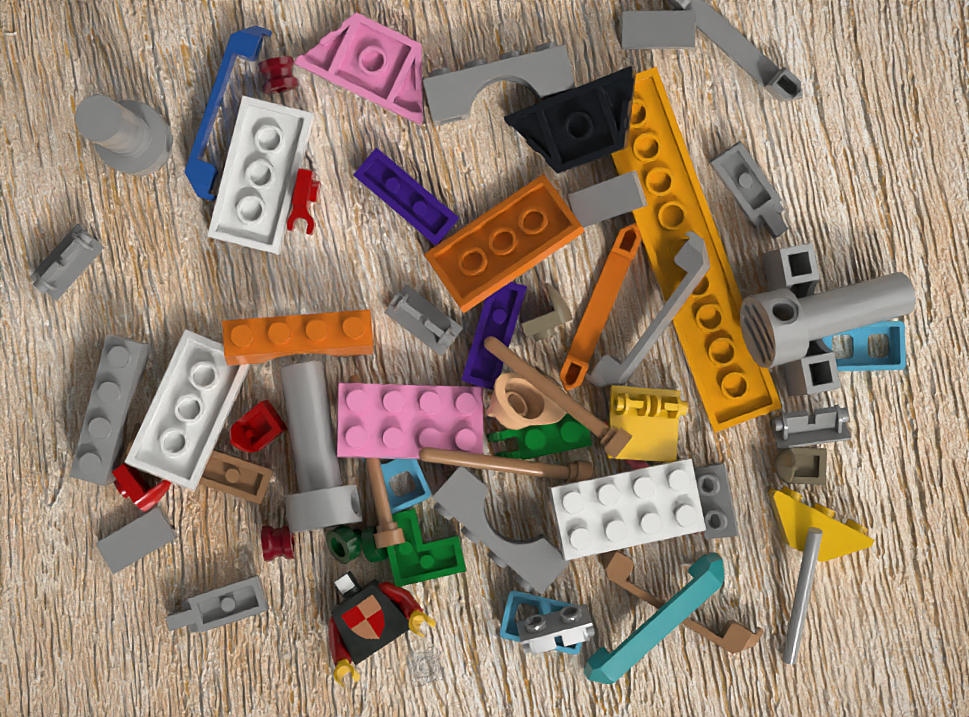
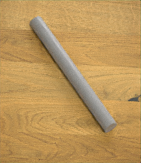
M810 527L807 531L782 658L783 662L790 665L797 663L823 534L821 529Z

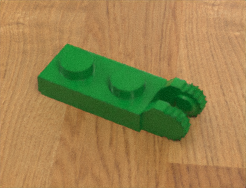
M568 413L556 423L530 425L519 430L504 429L486 434L488 442H500L506 438L516 436L518 450L497 452L492 456L513 459L521 458V460L592 446L589 429Z

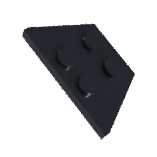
M635 66L626 67L503 118L510 127H513L526 139V143L535 152L540 153L545 158V162L557 174L627 149L636 79Z

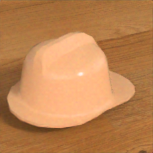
M504 373L495 380L494 392L492 393L490 406L486 413L489 417H495L506 428L519 430L530 425H545L559 422L565 416L566 411L518 373ZM544 375V376H545L546 378H548L551 382H553L556 386H558L560 389H562L552 378H550V377Z

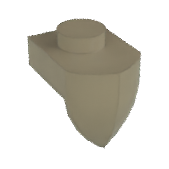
M549 283L544 285L554 311L521 324L525 337L533 335L535 342L555 335L553 327L573 320L567 303Z
M793 447L781 449L774 460V469L778 477L787 484L826 485L827 448Z

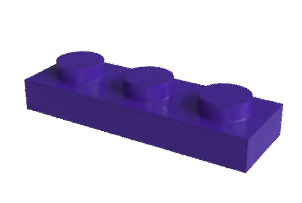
M377 147L353 174L355 178L435 246L442 241L460 219Z
M510 282L485 299L461 381L494 390L495 380L501 375L504 362L484 347V340L489 336H493L509 348L527 286Z

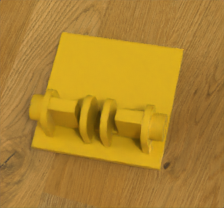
M611 385L609 427L615 426L618 430L622 427L632 435L630 441L615 459L659 462L677 461L679 417L687 413V402L681 401L680 390Z

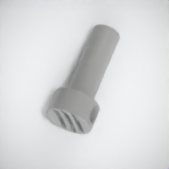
M97 94L84 99L76 109L75 122L82 136L95 143L96 151L105 164L125 175L141 177L153 174L165 165L172 153L174 139L170 125L162 114L143 102L133 100L116 102L108 96Z
M896 272L798 299L787 288H777L747 296L742 301L740 309V325L743 339L753 360L760 367L771 368L800 360L807 353L809 341L912 313L916 304L915 291L907 275L902 272Z
M301 362L279 368L299 492L284 497L290 533L324 529L363 521L357 485L342 486L338 457H336V443L323 362Z

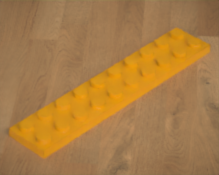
M657 66L637 73L628 148L613 153L610 157L617 176L637 171L647 206L633 210L631 214L640 230L641 241L665 304L688 273L678 266L674 259L685 242L691 239L685 234L688 231H692L705 242L710 268L671 322L713 433L781 409L782 405L768 368L760 367L753 360L743 339L740 325V309L743 299Z

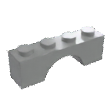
M549 42L536 46V52L521 55L519 50L511 51L500 55V61L486 64L485 59H479L465 63V69L451 72L450 68H441L429 72L430 77L423 79L434 127L469 119L471 107L477 95L484 88L496 82L511 81L528 88L539 102L576 88L566 45L557 46L556 42Z
M813 243L762 253L768 291L777 288H787L795 294L797 299L814 294V289L820 280ZM822 338L809 341L807 353L802 359L783 364L789 396L810 395L841 388L834 351L826 346Z
M107 334L69 477L103 486L112 484L116 480L112 471L119 467L123 454V430L128 408L138 384L143 379L152 344L119 335Z
M458 466L433 494L432 498L437 501L433 507L446 519L450 520L452 517H455L464 525L461 532L474 544L477 545L479 541H482L491 549L488 556L503 569L506 565L510 566L518 574L515 580L530 593L535 589L542 595L571 561L563 560L561 550L543 534L527 540H513L498 533L489 523L485 513V498L489 486L468 467Z

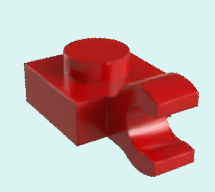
M298 168L292 199L293 208L287 220L288 231L294 232L295 223L299 219H305L308 224L306 234L313 235L315 232L316 223L309 210L312 202H318L321 181H316L317 174L311 170Z

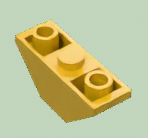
M784 485L781 491L772 487L768 491L782 540L787 545L803 553L808 528L815 527L823 531L817 559L822 563L872 547L875 540L865 535L868 528L848 518L845 525L833 519L835 511L815 502L813 508L801 503L803 495Z

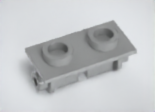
M77 223L30 276L34 281L33 285L42 293L47 292L53 299L58 301L105 247Z
M407 284L394 296L389 307L384 312L440 356L444 354L463 329L462 326Z
M839 405L814 409V415H808L807 410L789 413L780 412L779 416H775L773 420H770L778 449L851 439L846 422L849 421L847 407L840 408Z
M722 462L694 468L706 530L703 531L705 540L739 536L738 522L735 517L727 476L728 470Z
M587 603L578 606H566L559 611L545 615H532L525 620L516 622L524 654L532 652V656L557 649L554 637L562 636L565 647L589 641L588 637L595 635Z

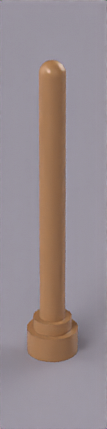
M489 336L484 340V347L598 436L601 439L599 443L605 447L603 450L615 459L632 438L630 433L622 427L618 430L615 426L611 428L497 338Z
M352 375L348 383H363V380L358 375ZM365 458L379 523L378 526H375L377 533L373 534L376 549L405 543L402 528L398 529L397 522H393L380 459Z
M423 447L419 451V458L425 462L565 480L566 484L592 479L593 466L589 461L575 460L574 463L569 462L565 466L432 447Z

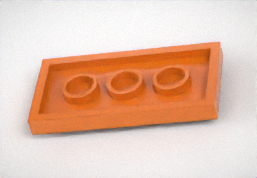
M542 174L426 252L424 256L461 311L465 313L585 231L545 174Z

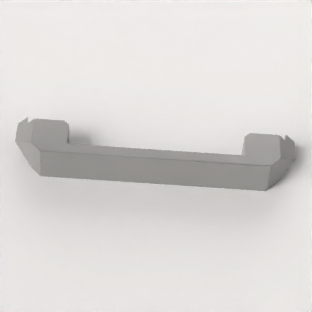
M667 0L676 10H696V28L780 102L803 98L801 81L785 67L782 69L778 68L704 0Z
M688 231L685 234L691 239L685 242L674 258L675 263L688 272L623 362L616 357L605 355L593 369L592 374L586 372L585 378L594 386L606 387L626 384L709 270L710 261L705 242L694 232Z

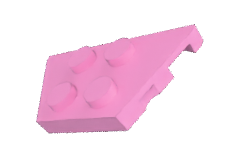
M357 12L345 20L337 30L323 37L320 43L310 51L297 57L294 62L296 66L419 126L423 122L422 44Z

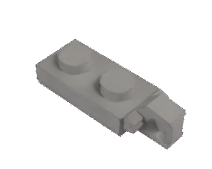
M741 141L709 162L749 222L752 221L756 228L763 224L773 239L789 229L778 214L784 210L780 203L782 199Z
M258 574L191 596L181 602L183 610L171 613L165 619L169 631L189 625L191 633L197 631L201 633L268 611L270 608Z

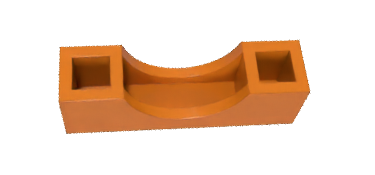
M370 309L222 320L224 357L227 366L265 363L277 357L295 354H327L335 357L373 355Z

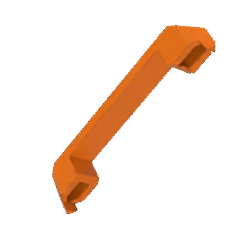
M637 223L620 229L614 240L558 375L565 391L582 384L590 359L628 268L641 243L642 237Z

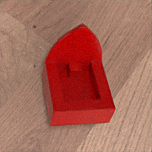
M267 399L259 402L231 425L229 442L232 446L243 452L254 453L265 448L288 428Z
M126 463L112 471L116 478L113 482L118 492L126 499L130 497L132 502L144 512L157 504L172 484V482L163 480L153 488H150L137 468Z

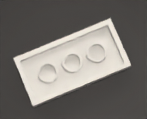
M242 96L207 237L277 255L280 254L287 220L292 207L298 168L301 169L315 116L313 113Z
M185 329L125 463L195 492L251 364L227 366L223 344Z
M692 459L678 460L548 488L562 558L565 561L706 530Z

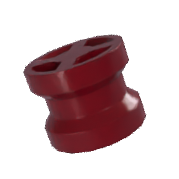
M276 57L258 63V70L264 75L265 80L262 85L264 94L284 93L299 87L298 79L293 76L292 68L295 65L293 57Z
M284 524L281 528H273L271 525L262 526L261 545L264 561L270 562L276 557H284L287 560L295 559V533H290L289 524Z

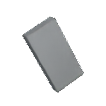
M696 10L622 12V49H695Z
M637 171L628 172L567 195L573 214L583 228L647 206Z
M158 506L95 544L112 573L115 574L178 536L162 508Z

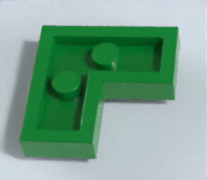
M416 508L392 514L393 522H397L398 529L402 528L405 543L386 547L396 587L467 571L459 534L423 542Z

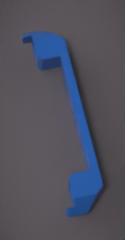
M255 25L235 32L230 36L184 171L198 197L210 201H215L217 198L211 192L219 171L216 166L201 160L236 57L251 62L257 60L264 36L272 37L271 30Z

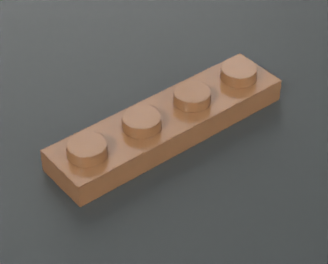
M136 423L124 455L125 459L142 425L140 423ZM213 449L199 484L261 505L264 502L274 469Z

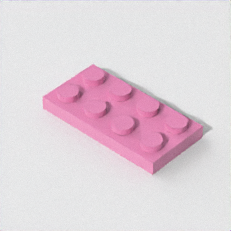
M338 383L336 457L420 459L419 451L423 447L483 454V387Z

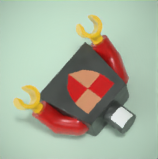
M348 571L333 582V585L343 598L341 602L333 607L331 610L332 616L328 620V643L333 663L336 667L333 672L335 681L345 688L343 676L347 672H351L352 678L358 682L360 674L351 665L352 661L355 665L359 664L408 630H411L420 637H425L420 631V625L423 621H426L433 628L435 627V620L423 613V609L410 591L402 587H396L395 584L388 581L380 583L376 579L361 588L351 571Z

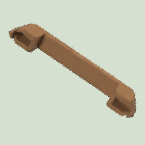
M619 550L601 553L606 576L609 580L657 609H660L666 603L627 579L634 568V562L630 557ZM689 616L681 622L732 654L756 646L764 633L761 627H758L754 633L733 619L727 621L720 634L715 633Z

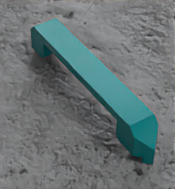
M708 552L710 555L700 557L688 570L693 579L611 653L605 647H601L587 659L583 670L586 678L594 682L613 684L723 585L725 577L722 557L717 552Z

